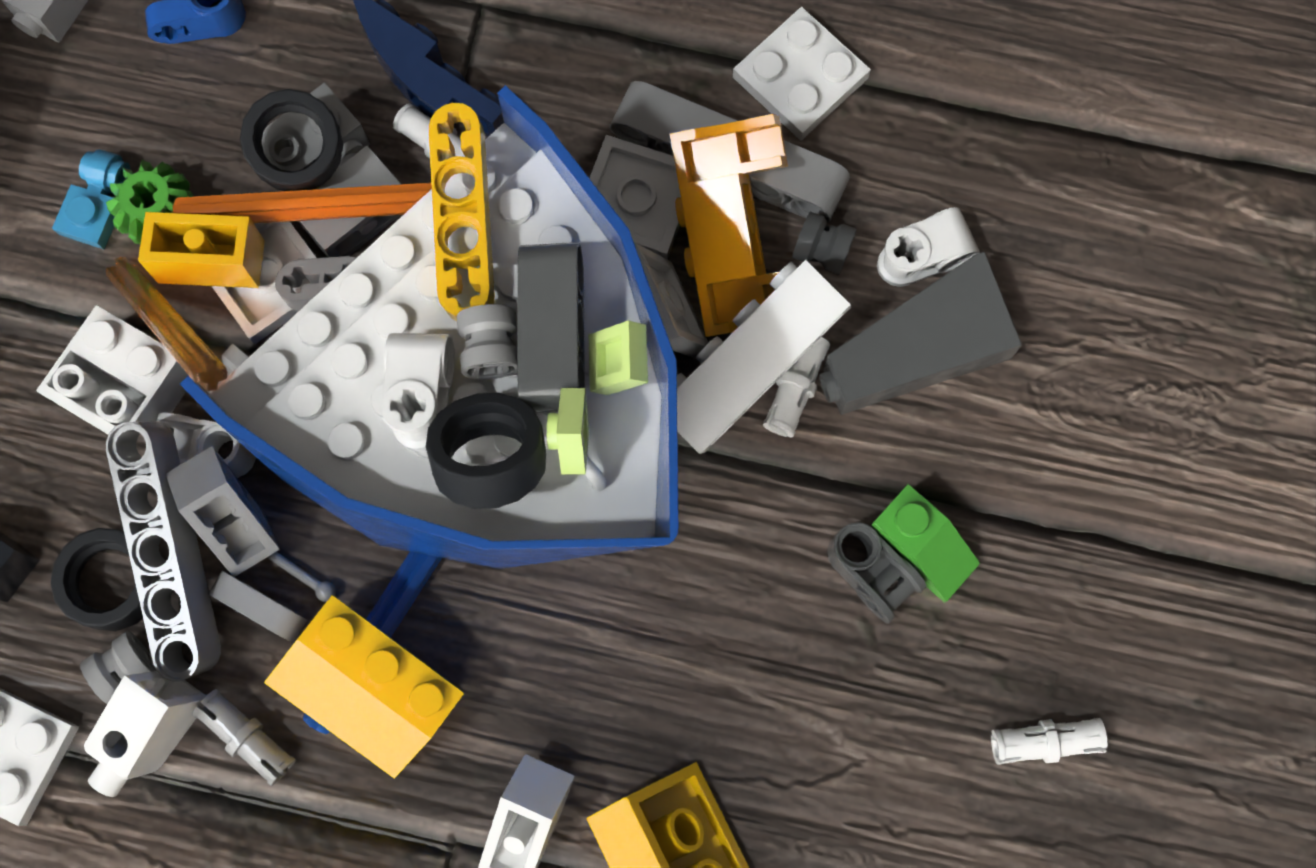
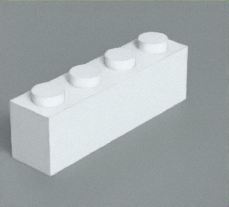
M806 260L798 268L792 262L787 264L769 283L775 291L761 305L755 299L748 303L733 319L738 328L724 342L718 336L710 341L696 356L701 365L688 378L682 373L677 375V432L699 454L705 453L851 308V304Z

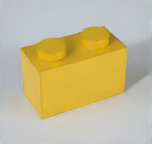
M145 212L138 261L158 284L259 288L265 240L249 216Z

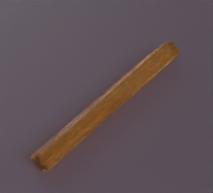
M126 257L115 258V265L106 268L107 278L191 379L196 383H200L206 391L217 390L218 382L227 379L228 376L225 365L136 265H132Z

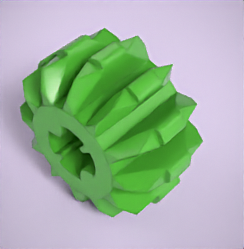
M142 160L137 173L123 168V176L126 179L123 183H109L110 190L116 197L105 203L108 211L114 216L112 221L117 230L122 234H129V238L134 243L141 244L145 212L173 213L176 198L194 197V195L189 191L190 183L185 176L175 173L169 164L162 161L154 168L150 162ZM156 201L152 206L149 207L151 202Z

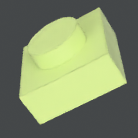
M628 320L588 334L590 392L610 395L648 383L645 324Z
M561 388L558 413H548L547 446L549 450H558L561 474H586L590 428L585 388Z

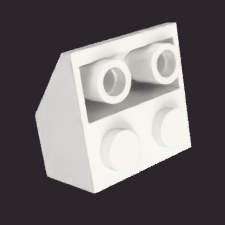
M96 305L36 391L106 434H109L115 426L123 422H156L159 413H172L186 392L179 383L187 376L194 381L199 371L179 353Z

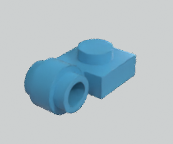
M98 149L95 152H86L80 161L79 176L81 179L86 180L88 187L85 189L70 185L52 229L61 236L105 249L114 228V222L112 221L114 216L108 211L105 203L113 199V197H110V194L113 195L110 190L109 183H123L126 180L123 176V168L130 169V165L124 162L120 155Z

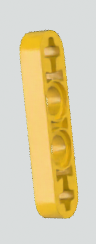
M450 103L440 107L430 119L429 147L437 295L441 306L451 319L457 321V314L466 308L494 304L495 291L485 133L477 114L471 107L463 103ZM462 122L466 129L460 136L461 150L465 157L455 156V148L448 136L449 133L453 132L454 124ZM459 173L472 175L475 178V187L468 196L455 199L446 195V183L452 176ZM461 227H471L477 230L479 235L475 247L463 254L454 253L449 250L448 240L452 232ZM458 269H468L470 284L476 292L480 293V295L471 297L470 306L462 308L458 300L453 298V296L461 294L463 290L462 276Z

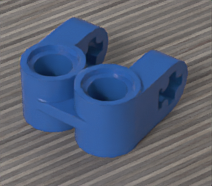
M162 0L150 4L145 10L148 37L153 41L165 44L226 37L234 34L242 27L246 11L241 0ZM221 1L217 6L210 7L214 2Z

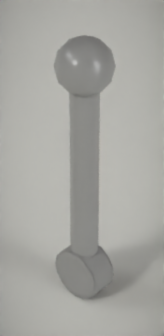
M278 552L267 557L315 590L316 597L320 601L327 602L331 595L335 597L336 588L333 583L329 581L320 582Z

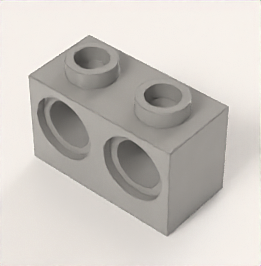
M213 446L165 473L178 511L233 577L280 550L265 513Z

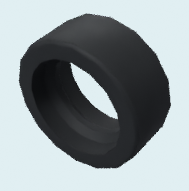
M293 89L270 92L253 103L242 122L240 142L244 158L262 181L277 190L316 189L332 177L341 163L344 144L340 127L325 103L308 92ZM288 112L302 113L313 119L321 129L323 137L322 150L316 161L307 168L297 171L282 170L270 163L264 154L262 146L263 132L268 123L278 115Z
M477 393L464 397L441 410L428 427L425 447L432 475L439 491L453 503L473 509L499 508L517 502L536 488L545 473L546 448L542 424L535 410L519 398L502 393ZM503 435L516 439L522 444L519 450L509 458L489 466H469L452 459L457 449L468 441L482 436Z
M96 528L79 534L63 547L53 564L50 584L54 601L66 617L96 630L117 631L133 626L143 619L136 584L128 599L117 608L111 610H96L90 607L81 598L79 591L81 572L88 560L98 552L106 549L120 550L129 556L123 531L119 529Z

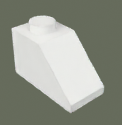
M525 754L500 798L478 868H538L563 811L575 776Z

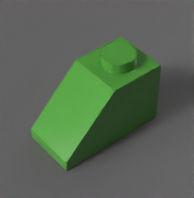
M909 484L871 525L898 555L916 569L924 579L926 587L944 603L949 600L980 564L951 521Z

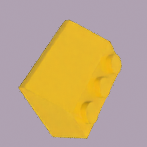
M333 595L327 600L264 682L394 779L432 738L464 695L462 691Z
M697 762L622 798L586 818L610 868H749Z

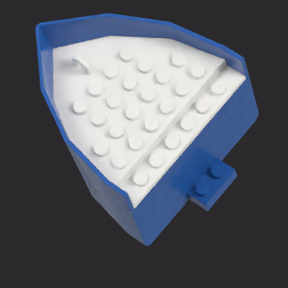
M506 85L497 93L504 123L485 139L495 291L494 304L513 308L516 312L517 320L518 250L520 245L580 243L584 267L585 390L590 428L586 474H561L558 450H549L547 446L548 413H558V411L536 412L542 424L546 448V469L536 488L519 501L499 508H469L453 503L439 491L432 475L427 451L417 452L406 449L398 442L393 429L385 422L381 414V402L385 378V345L390 333L450 334L452 336L455 350V368L449 391L448 405L458 399L477 393H502L519 398L517 373L497 379H472L463 376L461 373L460 354L465 350L466 340L458 334L457 321L451 319L441 306L437 295L432 189L209 394L206 393L189 376L179 383L222 428L280 479L380 546L503 569L659 547L673 542L678 534L677 361L631 233L546 122ZM468 173L455 174L446 183V195L455 199L468 196L475 187V178ZM471 227L456 229L449 237V250L460 254L472 250L478 242L479 235L477 230ZM458 269L462 276L463 290L461 294L455 295L453 298H456L462 308L470 306L471 297L480 295V293L476 292L470 284L468 269ZM628 320L645 324L648 383L610 395L590 392L588 334ZM516 330V332L510 337L515 347H517ZM503 435L482 436L468 441L457 449L452 459L469 466H489L506 460L517 452L522 444L516 439Z

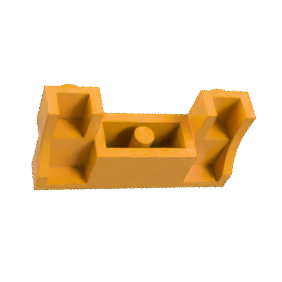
M776 114L670 133L681 197L675 200L676 215L680 226L687 229L690 247L685 248L684 251L685 265L689 276L695 277L706 337L734 332L738 328L733 322L736 315L753 299L761 305L775 291L769 283L779 272L766 274L749 174L788 167L780 116Z

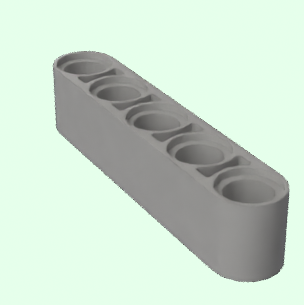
M634 81L631 82L609 127L615 136L621 140L673 156L670 133L731 123L737 120L651 84ZM784 140L788 167L749 174L753 196L803 218H807L811 211L824 216L828 223L832 219L848 184L850 173L839 163Z
M123 422L109 432L106 440V453L151 656L156 671L163 678L169 681H183L212 669L218 663L221 655V644L210 595L208 594L209 590L196 532L178 511L165 473L180 465L176 442L171 430L159 422ZM140 434L146 442V450L142 457L136 449V441ZM151 486L158 495L155 509L150 506L148 501V491ZM161 538H163L169 546V557L167 561L161 556L159 552V543ZM172 590L181 599L180 612H177L170 602ZM183 642L192 650V664H189L182 655Z

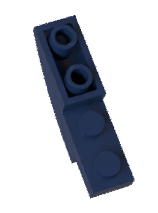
M353 0L363 29L379 63L394 85L419 111L432 118L435 111L443 105L463 103L471 107L477 114L487 137L504 123L499 98L484 88L480 92L466 84L465 78L459 71L449 64L443 63L437 45L438 39L428 28L419 23H415L412 26L402 20L398 12L385 0Z

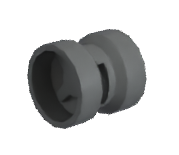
M810 211L800 232L792 258L802 262L805 260L810 262L813 259H817L826 271L840 275L857 229L846 224L827 226L824 216Z

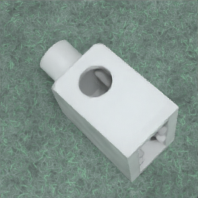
M157 671L125 675L84 744L85 751L99 761V764L88 779L90 786L103 795L116 797L127 780L156 772L196 720L192 713L197 706H204L201 701L206 695L185 680L169 681L163 678Z

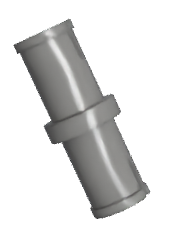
M218 689L210 692L201 701L204 705L203 707L199 705L194 709L192 715L203 722L227 744L225 751L232 757L239 755L265 778L270 786L275 785L287 773L285 769H290L295 763L296 759L293 756L288 755L261 730L263 724L257 718L248 719Z

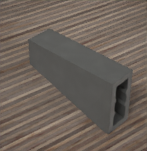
M985 252L975 255L828 355L824 366V373H821L819 378L828 403L836 402L840 415L1012 360L1022 344Z

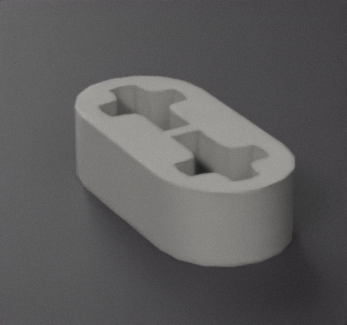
M357 257L311 258L290 261L277 273L275 279L276 290L290 308L300 311ZM308 278L311 283L302 285L301 292L296 293L293 288L300 287L303 279Z
M224 571L220 573L208 592L215 599L292 643L295 642L307 622V619Z

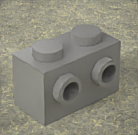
M325 82L310 93L325 103L340 127L344 144L341 159L350 153L359 152L366 145H370L360 122ZM296 112L283 113L265 128L262 137L263 151L267 159L279 169L287 171L302 170L313 164L320 155L323 145L321 129L316 122L307 115Z

